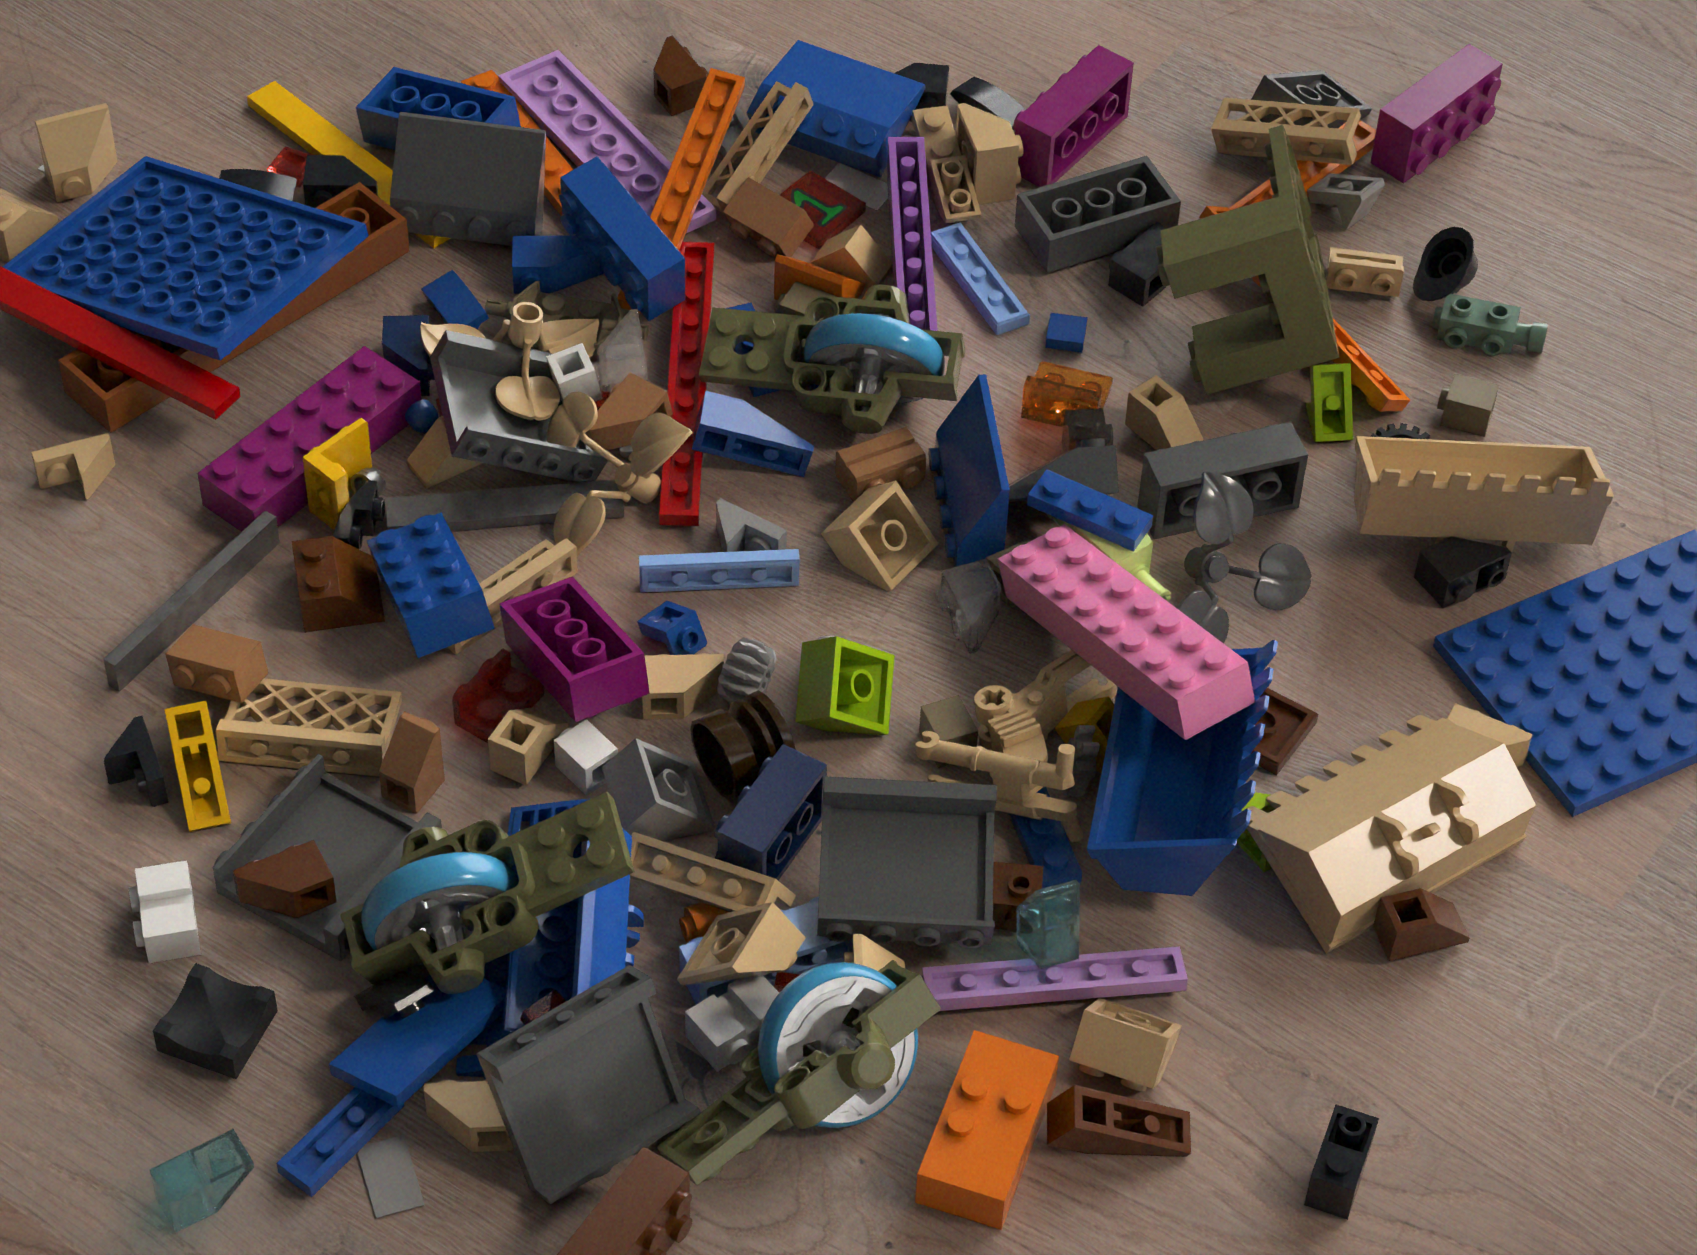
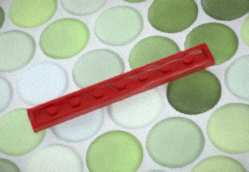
M0 266V310L215 420L241 397L238 386Z

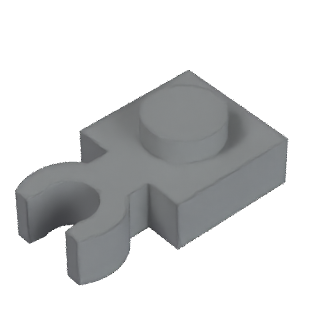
M1078 725L1074 738L1069 739L1068 744L1075 747L1072 772L1075 785L1066 789L1067 796L1083 797L1089 781L1095 778V757L1098 755L1100 748L1099 742H1092L1095 725Z

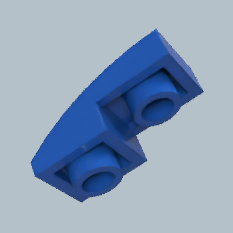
M453 270L421 288L427 301L437 310L445 324H463L478 329L481 323L489 319L481 304Z

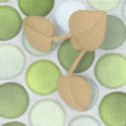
M520 302L513 307L511 320H503L502 328L492 340L500 342L508 332L512 344L523 349L522 377L508 376L500 380L496 386L495 397L498 404L510 414L528 420H546L555 413L559 404L560 394L556 384L550 378L545 376L529 378L531 346L536 343L539 351H548V353L554 354L583 343L590 359L595 351L594 343H596L599 319H564L543 323V311L538 305L531 302ZM423 322L420 325L421 341L429 356H431L445 330L485 338L479 330L468 325L452 323L432 325Z
M582 392L568 394L563 399L562 404L557 407L549 422L547 442L575 448L579 440H581L618 468L614 480L620 491L591 490L586 497L580 493H574L569 496L560 507L555 518L554 538L556 544L567 538L577 546L578 557L596 537L604 523L606 510L604 502L600 498L621 499L628 502L633 497L642 503L653 501L661 488V479L653 472L662 466L693 433L689 428L666 414H651L640 423L632 436L631 447L634 452L629 455L631 463H623L585 434L597 421L598 412L594 400Z

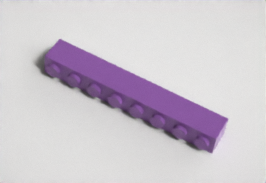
M888 137L887 186L893 286L902 290L906 295L910 324L923 330L937 331L924 137Z

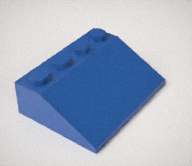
M797 40L763 80L746 113L750 120L776 81L789 88H792L795 82L808 88L814 105L787 144L881 178L887 167L888 137H902L912 116V111L915 110L926 87L923 83ZM780 95L772 106L773 113H775L784 100V96ZM764 127L757 128L755 133L760 134Z
M983 374L976 377L936 431L935 448H929L928 453L930 471H937L938 475L934 477L936 500L942 499L943 505L939 506L941 529L948 528V534H945V553L947 558H953L956 573L988 571L986 557L1005 549L1010 488L987 376Z

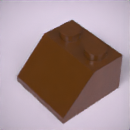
M333 536L292 541L304 633L385 622L378 574L370 554Z

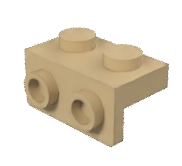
M1330 247L1326 277L1328 288L1399 297L1404 274L1403 256Z

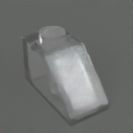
M638 309L629 310L597 349V360L592 365L600 385L602 398L609 397L613 387L621 383L630 372L648 381Z

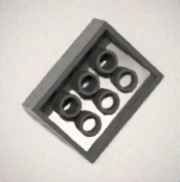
M400 112L390 206L407 219L408 233L512 246L513 236H540L543 228L546 130Z

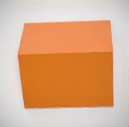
M779 254L775 258V300H778L781 294H787L795 281L833 294L836 297L856 299L859 298L866 283L799 259Z

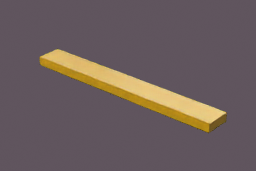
M276 81L247 96L248 106L311 155H342L377 181L378 197L390 205L393 170ZM415 234L433 249L451 239Z

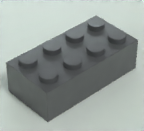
M1143 156L1017 194L1015 228L1048 273L1123 250L1134 241L1140 232H1145L1156 222L1162 224L1163 229L1178 226L1181 200L1149 157Z
M1291 422L1269 425L1259 429L1231 433L1226 436L1144 453L1137 507L1153 515L1152 527L1149 529L1153 539L1195 531L1193 512L1201 487L1202 473L1213 472L1230 477L1243 486L1253 503V518L1299 508L1308 453Z

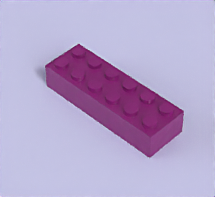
M363 346L198 472L203 506L241 532L264 511L276 516L277 526H281L308 504L303 456L359 418H363L368 422L372 454L409 425L405 420V413L413 403L422 400L420 381L366 346Z

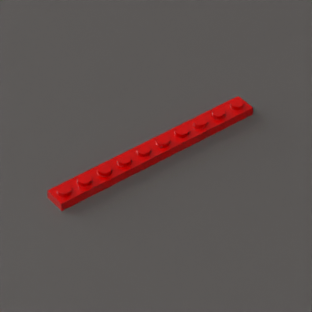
M682 242L679 252L685 258V300L673 307L667 393L673 412L671 418L689 428L693 433L662 465L659 525L699 526L703 452L692 450L697 415L705 391H707V382H701L699 372L711 318L715 243Z

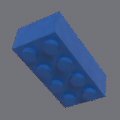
M393 67L356 106L363 141L395 150L400 112L521 127L515 96Z
M598 156L560 177L561 194L559 195V200L562 205L560 220L564 229L569 235L575 234L582 242L583 250L590 260H597L611 285H618L621 288L632 310L635 312L640 311L648 321H651L685 300L684 256Z
M441 512L435 515L422 516L414 523L398 529L385 530L379 533L377 537L366 540L380 581L418 658L495 629L483 591Z

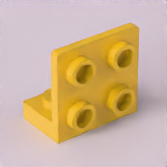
M359 418L349 426L342 428L336 435L320 446L314 447L308 454L303 456L309 511L333 530H335L342 511L350 501L349 491L352 489V477L365 468H372L368 422L363 418Z

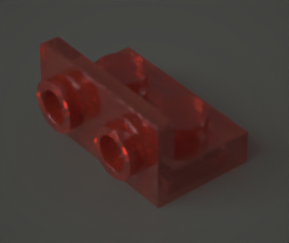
M502 648L493 658H488L481 665L479 672L467 684H462L455 691L452 699L454 723L488 743V738L507 712L515 709L532 708L544 696V686L512 667L510 652Z

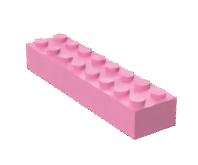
M1063 524L1052 528L1046 534L1024 545H1019L1011 552L997 558L1005 594L1010 601L1184 740L1255 703L1249 665L1245 659L1067 525Z

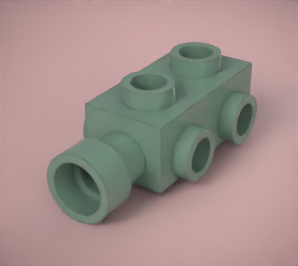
M1449 294L1446 296L1443 308L1436 306L1432 329H1438L1437 340L1445 341L1449 347L1462 348L1468 345L1481 348L1488 355L1496 356L1502 352L1511 354L1513 344L1525 346L1527 351L1542 353L1548 324L1533 321V324L1530 325L1518 322L1521 307Z

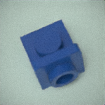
M665 601L637 621L642 635L665 643L670 655L695 654L707 645V639L696 611L676 603Z

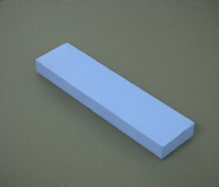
M961 222L931 232L932 249L996 335L1029 324L1030 314Z
M799 549L640 555V592L799 586Z

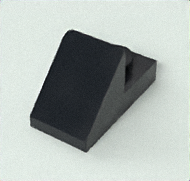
M143 716L134 717L104 758L108 783L112 785L135 779L138 792L143 793L147 791L152 807L169 803L164 777Z

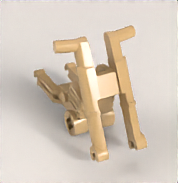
M1070 650L1043 667L1036 680L1017 693L1012 694L1006 687L992 685L980 689L975 694L976 718L981 723L978 728L979 746L972 747L940 740L937 733L924 731L922 732L923 742L915 743L917 757L922 760H933L970 768V771L981 770L990 772L993 785H997L995 811L1038 820L1048 818L1061 821L1068 840L1077 842L1084 836L1077 817V804L1047 797L1046 794L1036 793L1043 787L1065 790L1075 785L1072 773L1075 747L1071 744L1060 745L1058 747L1057 763L1051 764L1047 762L1048 754L1045 740L1048 738V733L1059 724L1076 702L1107 696L1112 699L1116 695V685L1108 678L1106 685H1099V681L1094 678L1066 696L1064 682L1090 666L1087 661L1073 650ZM939 775L928 776V782L971 784L943 778Z

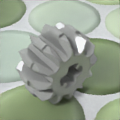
M743 637L736 642L731 652L727 654V659L722 666V672L718 678L717 691L720 698L728 701V704L738 699L743 700L744 696L758 690L766 693L777 660L774 649L756 639L751 640Z

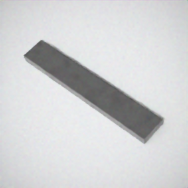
M615 480L385 498L388 530L398 529L414 523L422 516L435 515L440 512L443 514L451 531L554 523L560 507L572 494L580 493L586 497L591 490H620ZM600 498L605 505V519L624 517L623 500Z
M267 511L261 513L104 658L109 686L120 692L280 543L276 516Z

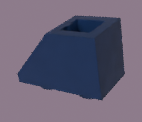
M429 315L383 316L382 348L384 359L420 381L421 396H430V380H435L430 356L425 351L420 337L421 322L429 324Z

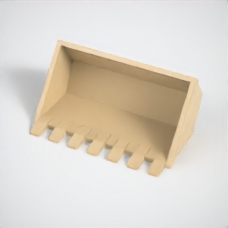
M1356 436L1355 451L1357 462L1354 502L1360 534L1431 537L1430 546L1451 536L1462 539L1502 540L1501 546L1507 547L1511 552L1516 541L1593 545L1607 507L1611 505L1614 497L1610 487V479H1606L1591 447Z
M1417 715L1406 721L1407 727L1415 732L1412 735L1407 736L1398 731L1389 730L1379 736V741L1388 748L1379 751L1370 746L1362 745L1351 751L1352 757L1360 762L1359 764L1351 766L1339 760H1334L1325 765L1323 770L1331 777L1328 781L1324 782L1308 775L1295 782L1296 788L1304 794L1294 797L1286 792L1278 791L1267 797V801L1275 810L1267 813L1254 806L1247 808L1252 811L1250 824L1247 827L1248 831L1326 954L1373 928L1381 897L1419 888L1434 893L1524 841L1527 837L1525 830L1536 804L1504 743L1456 725L1453 721L1445 718L1435 721L1425 716Z

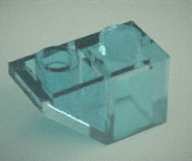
M1077 880L1036 890L1017 906V945L1040 969L1079 959L1080 883Z
M231 1129L149 1169L156 1200L174 1231L178 1232L217 1213L253 1170L254 1162L234 1129Z

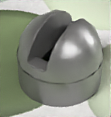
M365 468L356 473L351 479L354 493L371 480L377 481L378 496H380L386 487V480H383L380 475L381 471L375 468Z

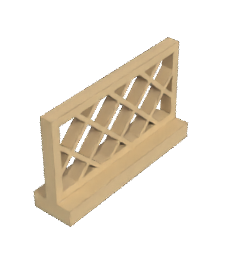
M263 679L252 692L264 693L266 696L252 703L247 698L242 703L231 700L225 719H220L216 728L219 761L300 769L302 766H307L317 754L323 756L325 771L379 777V769L388 749L402 703V692ZM293 696L305 697L307 699L295 706H291L286 701ZM334 700L347 703L335 710H332L327 705V703ZM374 704L389 705L387 709L376 714L367 709ZM274 705L282 710V712L269 718L261 713V711ZM314 709H317L322 714V716L309 722L301 716ZM355 713H358L363 718V720L350 726L342 720ZM251 716L256 722H248L241 720ZM292 720L297 726H289L282 724ZM333 724L338 730H330L323 728ZM374 728L379 734H371V733H363V732L368 731V730Z

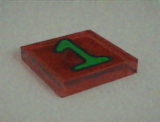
M811 170L780 194V196L806 211L814 226L803 241L819 250L827 239L838 235L866 212V202Z

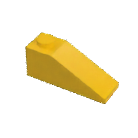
M201 701L164 709L189 832L231 824L207 702Z

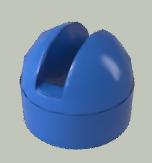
M426 399L413 403L405 413V420L411 428L423 434H426L439 418L436 408Z

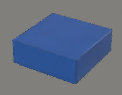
M1051 313L1045 348L1082 353L1088 317Z

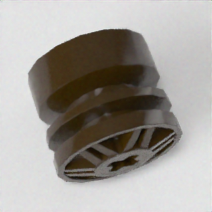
M759 690L744 696L743 700L738 699L730 703L728 712L720 708L692 721L690 728L692 744L705 775L712 786L727 799L739 796L745 786H752L758 778L760 768L765 759L769 756L773 758L783 744L796 750L792 734L783 715L775 703Z

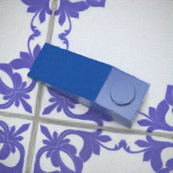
M576 235L513 236L512 275L514 294L521 293L535 281H540V292L553 293L604 274L603 267L597 260H590L586 255L582 242Z
M705 391L697 415L692 450L802 477L805 476L814 450L812 444L742 399Z

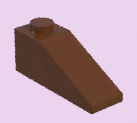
M1073 1085L1047 1103V1145L1084 1154L1187 1157L1191 1154L1190 1112Z

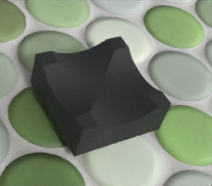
M195 963L176 1002L168 1013L159 1020L153 1030L156 1049L161 1053L237 1079L278 1011L275 992L262 986H248L231 981L210 968Z

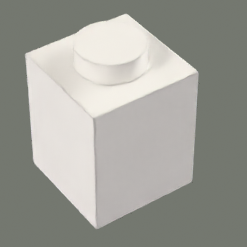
M583 343L546 356L553 381L559 390L561 401L572 392H582L590 396L594 402L603 399L594 367Z
M585 719L575 727L565 729L558 738L554 739L555 766L587 796L606 783L602 767L618 754V748Z

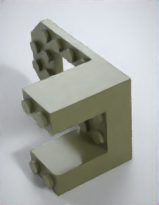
M1283 125L1270 128L1269 136L1271 143L1264 144L1268 158L1267 165L1271 176L1269 179L1274 194L1271 199L1160 230L1162 245L1156 247L1160 262L1158 264V271L1163 287L1170 285L1174 299L1258 275L1264 294L1267 293L1270 303L1266 306L1192 326L1194 341L1188 342L1192 359L1190 367L1195 382L1202 381L1206 395L1340 358L1322 252L1317 234L1314 235L1310 218H1312L1310 205L1290 139L1286 135Z

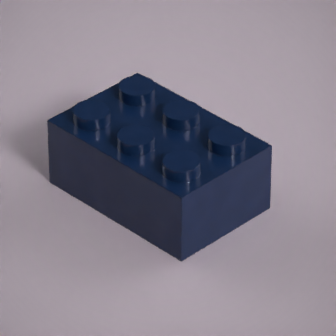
M784 744L773 758L767 757L760 768L756 781L752 786H745L740 793L737 806L730 815L725 814L720 819L715 830V838L718 839V851L715 859L775 878L779 881L822 821L824 777L827 776V764Z

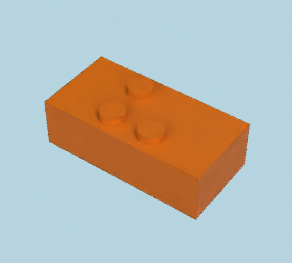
M973 1031L918 1170L915 1203L1002 1230L1047 1110V1103L1050 1101L1056 1086L1058 1055L980 1031Z

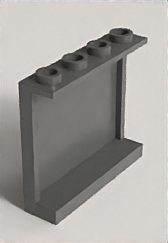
M445 330L430 359L451 456L574 482L596 481L608 460L597 452H593L581 440H579L575 448L547 442V429L552 416L546 420H528L510 414L498 404L495 391L500 380L508 376L522 377L523 349L512 344ZM530 349L529 378L545 376L553 381L546 357L552 353ZM561 398L559 400L558 406L562 404Z
M317 754L307 766H302L297 771L293 781L281 794H276L271 799L264 813L255 822H251L245 827L238 841L229 850L223 851L218 856L213 866L217 893L333 958L342 961L350 952L345 925L341 921L340 914L364 903L370 891L380 880L399 869L404 839L410 833L425 827L442 828L441 819L427 812L419 822H416L325 773L323 756ZM314 840L334 877L337 903L298 918L241 903L236 894L233 870L243 867L248 862L261 860L280 853L290 846L301 845Z
M825 776L822 803L817 936L827 937L829 940L836 942L849 941L853 938V934H862L879 944H889L896 940L914 941L921 946H934L940 942L958 943L959 946L964 948H978L983 945H991L995 921H993L994 812L997 801V785Z
M631 965L476 1053L528 1187L549 1204L569 1197L576 1188L593 1178L604 1176L619 1162L631 1155L638 1154L643 1147L648 1148L651 1143L667 1133L678 1131L687 1121L701 1114L699 1107L684 1097L648 999L657 993L653 980L650 976Z

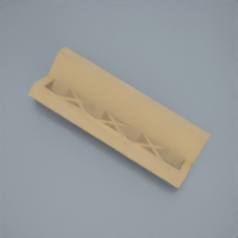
M777 81L775 82L703 189L702 195L716 210L723 213V210L748 177L761 183L814 105L808 88L795 82L792 88ZM780 95L784 96V100L775 113H773L772 106ZM764 127V129L754 142L752 135L757 130V128ZM745 155L739 166L734 171L733 163L735 162L737 157ZM726 184L717 198L711 196L719 185Z
M1224 98L1211 131L1218 153L1267 157L1264 144L1271 143L1269 129L1283 125L1286 135L1290 139L1296 160L1353 165L1357 156L1353 135L1361 114L1359 108ZM1230 111H1242L1247 114L1237 120L1227 119ZM1269 114H1278L1280 118L1270 123L1259 120ZM1302 117H1312L1314 119L1304 126L1293 123ZM1337 119L1347 120L1344 129L1329 128L1327 125Z
M567 538L556 545L545 539L480 582L479 585L483 591L494 627L497 628L503 624L499 603L577 574V546ZM492 630L447 648L457 655Z
M633 832L631 835V861L635 871L630 874L631 879L728 912L770 902H778L791 907L796 895L775 878Z

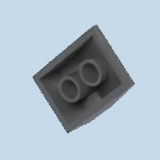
M1323 70L1266 74L1263 76L1251 99L1359 108L1360 120L1369 115L1372 110L1369 105ZM1269 114L1259 120L1270 123L1280 118L1278 114ZM1302 117L1293 123L1304 126L1314 119L1312 117ZM1337 119L1327 126L1329 128H1339L1347 120Z
M1105 439L1081 440V442H1075L1074 449L1065 451L1009 484V502L1027 501L1028 493L1046 469L1105 495L1119 493L1116 445L1105 446Z

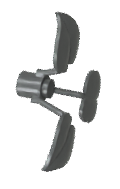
M1203 472L1201 487L1194 506L1193 522L1198 536L1205 542L1211 543V545L1203 544L1202 547L1190 550L1186 555L1184 567L1186 573L1196 579L1195 584L1201 586L1204 591L1194 590L1188 593L1181 600L1177 609L1224 644L1229 630V617L1223 608L1216 606L1219 597L1208 582L1217 583L1224 579L1228 573L1258 579L1254 588L1255 600L1261 606L1268 609L1283 610L1294 606L1306 595L1311 584L1312 575L1303 554L1296 547L1285 543L1274 544L1262 553L1258 565L1259 572L1230 566L1225 555L1216 550L1234 542L1233 534H1240L1249 529L1253 519V503L1243 486L1232 478L1218 473Z

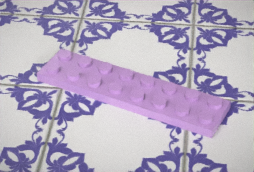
M559 50L499 75V82L515 96L539 128L546 130V135L577 167L598 156L648 216H651L671 163ZM702 194L686 233L716 220V208Z

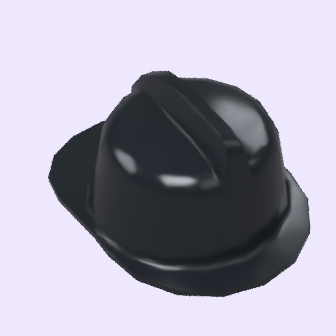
M1450 227L1434 235L1427 243L1413 282V291L1416 297L1422 301L1439 300L1449 294L1459 292L1460 289L1467 286L1473 280L1478 270V259L1474 253V240L1468 231L1461 227Z

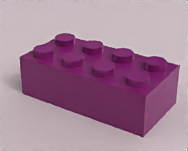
M1468 44L1380 109L1370 163L1403 184L1414 175H1420L1430 163L1438 157H1444L1451 147L1459 141H1465L1475 129L1482 124L1486 125L1493 118L1496 110L1494 106L1496 93L1501 86L1500 74L1503 64L1473 45Z
M1098 45L1088 55H1083L1069 72L1063 73L1046 92H1041L1032 105L1017 114L1013 123V129H1015V135H1020L1023 144V156L1018 157L1021 178L1038 187L1056 183L1128 117L1134 62Z
M573 576L499 603L506 644L575 722L592 718L598 713L619 705L628 704L634 699L650 694L644 652Z

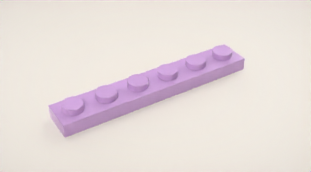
M1180 946L922 967V979L941 1007L939 1011L1186 991L1188 981Z

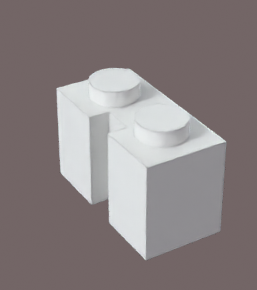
M187 860L136 868L137 886L129 887L132 912H140L141 920L134 921L133 928L136 946H145L148 963L201 955Z
M763 975L739 978L728 985V992L718 998L713 994L685 1011V1036L717 1072L729 1064H737L752 1049L758 1046L763 1020L779 992Z

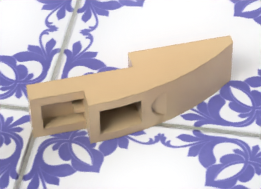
M948 106L913 110L911 119L916 137H924L927 186L941 218L945 223L981 219L982 214L965 155L961 156Z

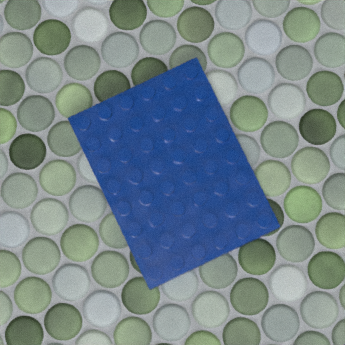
M145 156L10 260L3 268L120 327L217 360H222L300 293L304 292L319 277L328 272L344 256L353 251L369 235L365 223Z
M1695 529L1435 636L1433 644L1435 650L1489 716L1533 734L1526 761L1572 817L1697 763V531Z

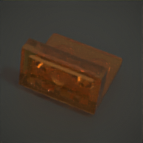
M1042 361L1038 366L1035 377L1027 375L1024 383L1021 418L1095 435L1113 384V378Z

